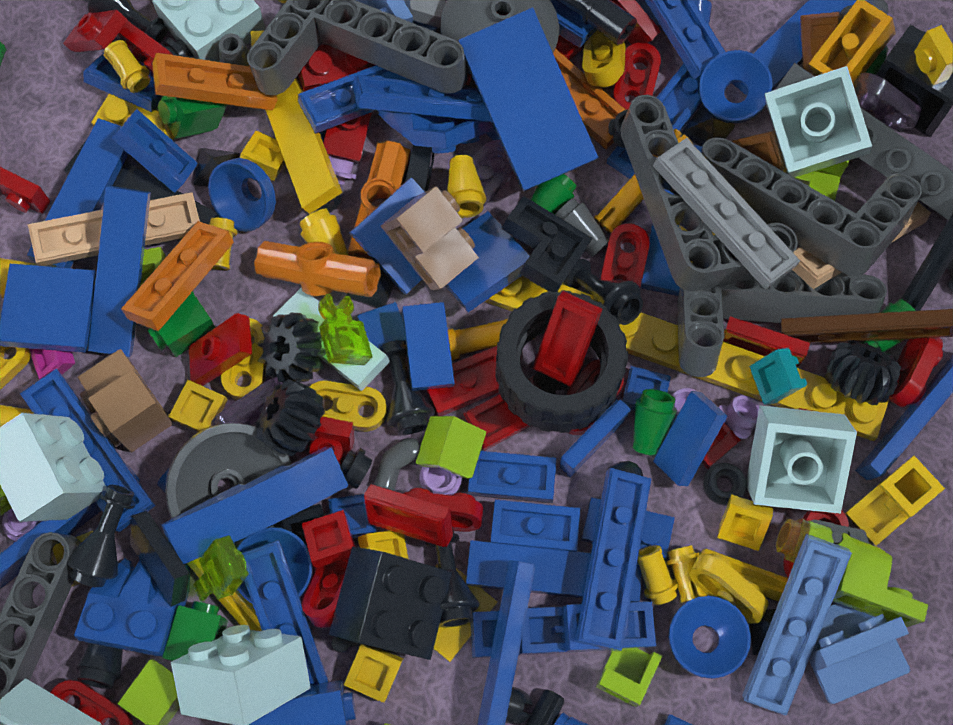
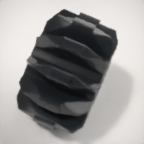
M290 312L286 315L279 314L272 317L271 325L261 327L265 338L256 343V345L263 348V354L257 361L267 364L266 375L278 378V382L282 383L288 379L294 382H307L313 379V372L324 369L320 356H325L329 352L322 348L321 343L328 335L317 332L319 321L307 318L302 313Z
M848 340V342L838 343L836 349L832 351L824 378L831 384V388L834 391L843 393L845 398L855 399L859 404L867 402L870 405H878L879 403L887 402L890 395L894 394L898 385L897 381L900 376L901 366L898 362L894 361V357L891 354L881 351L880 347L875 348L867 342L861 344L855 340Z
M290 379L282 385L278 384L274 388L273 394L266 397L264 407L259 409L261 415L256 421V428H258L257 439L280 454L293 456L298 451L303 452L306 449L307 443L315 439L316 430L322 426L320 419L325 414L323 397L317 394L316 390Z

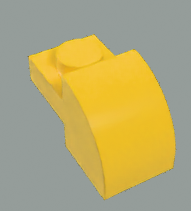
M912 456L845 514L858 529L864 530L868 540L874 546H877L945 488L915 456Z

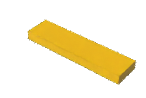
M295 78L289 88L277 95L278 101L273 111L266 110L301 207L311 214L343 192L319 132L315 134L298 103V94L303 91L299 80Z

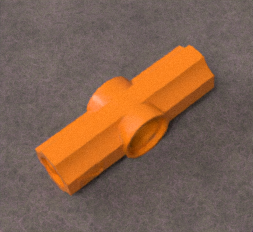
M387 140L384 143L377 144L368 180L361 189L362 202L355 227L377 208L371 205L374 200L379 198L387 199L404 183L411 158V150L402 146L401 143ZM352 237L348 249L349 256L373 260Z
M264 241L258 247L257 256L254 261L256 274H261L266 278L301 284L302 291L311 296H322L333 291L372 297L377 291L378 281L381 276L380 265L374 263V260L333 253L332 246L325 242H310L297 247Z

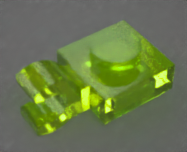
M230 535L213 540L200 558L199 562L204 573L194 582L193 587L200 602L205 601L213 592L218 600L233 595L249 575L246 569L245 558L236 549Z

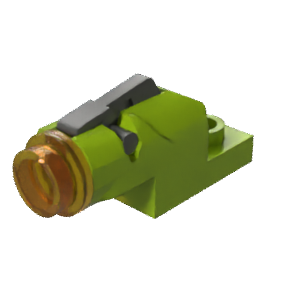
M802 518L797 521L787 519L778 534L776 551L784 554L785 559L795 563L806 534L846 547L852 552L834 596V602L874 617L883 614L887 622L902 617L906 627L925 622L928 604L912 599L913 594L907 590L887 587L892 568V556L881 548L869 544L864 530L819 520L807 521Z

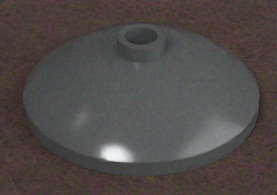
M447 0L441 16L440 30L441 35L458 42L461 38L533 7L554 53L559 36V21L550 0ZM504 11L508 13V15L502 16L497 14L496 12ZM466 63L467 73L472 75Z
M225 423L200 431L180 448L169 467L165 494L171 518L173 519L219 495L218 483L221 479L228 478L230 488L238 484L245 485L281 465H291L288 455L280 454L270 449V447L257 439L258 428L253 426ZM278 522L267 528H281L282 526L281 523ZM245 538L214 552L235 554L236 549Z

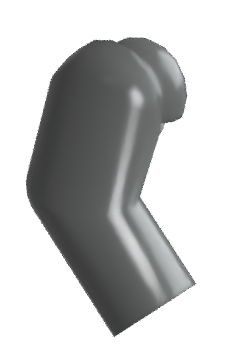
M405 438L385 451L374 485L394 491L400 469L409 463L417 465L416 459L421 443H418L417 439Z

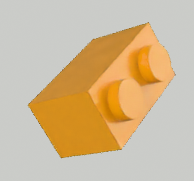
M857 0L809 62L813 75L818 76L847 66L853 86H855L895 35L893 18L867 1Z

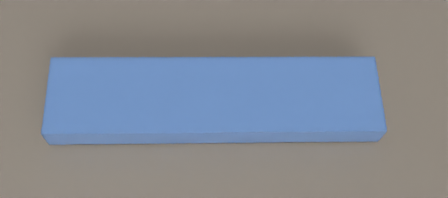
M808 534L805 535L743 691L744 701L785 716L787 715L852 552L848 548Z

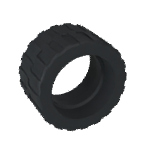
M561 290V292L548 291L541 293L537 297L525 300L519 308H515L511 312L506 324H503L499 342H497L496 382L499 384V393L502 400L506 401L508 409L514 415L520 417L522 422L529 426L538 427L546 432L559 431L560 433H567L570 430H580L588 427L591 422L597 421L607 408L613 404L626 372L625 368L628 362L627 340L625 333L622 332L619 326V321L614 315H611L606 306L592 300L590 296L581 293L580 295L571 293V291H565L603 309L589 344L599 358L600 373L596 382L591 387L576 394L555 395L537 388L523 374L520 366V355L523 347L529 341L541 334H545L557 298L565 290Z

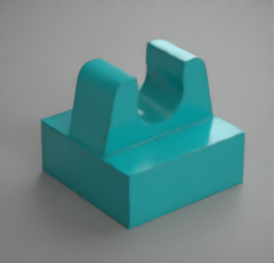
M789 348L777 349L749 366L764 405L777 403L807 386L806 379L800 378L796 367L799 364V360L797 357L792 356Z

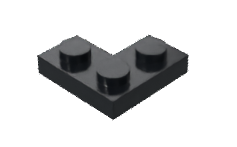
M523 196L506 218L502 227L504 231L535 249L519 274L551 292L559 291L593 239Z

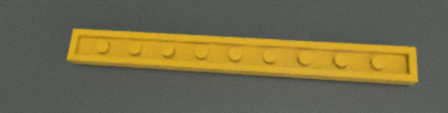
M521 276L485 302L513 311L515 308H519L525 300L537 297L541 293L548 291L526 277ZM562 285L558 291H571V293L580 295L582 293L590 296L595 301L593 295ZM641 312L632 323L619 325L622 332L625 333L627 340L626 351H628V354L687 374L679 364L678 325ZM723 342L717 367L713 374L707 377L695 378L762 401L749 366L765 356ZM797 368L800 378L806 379L807 386L781 401L771 404L780 408H803L818 412L845 414L857 431V436L875 441L879 435L888 401L878 405H870L867 402L859 404L855 399L845 398L843 393L834 391L831 388V384L824 377Z

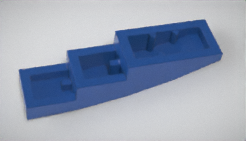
M323 447L289 466L281 465L245 485L238 484L161 524L169 543L183 564H186L276 524L348 487V484L332 447Z
M630 602L622 649L655 647L656 639L652 602ZM582 604L565 605L563 607L527 608L518 656L606 651L607 649L575 642ZM499 611L472 612L474 619L470 623L472 658L490 657Z

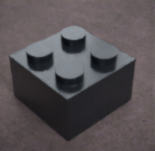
M910 24L885 58L864 97L931 138L953 106V73L948 80L933 86L928 75L918 67L914 53L926 32Z
M352 546L329 635L431 660L443 612L440 604L447 595L452 572L383 551Z

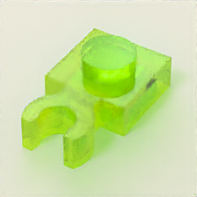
M326 294L318 303V311L324 319L323 323L319 326L328 362L365 366L373 355L363 321L352 320L351 314L354 311L353 301L349 296H345L335 306L331 294Z

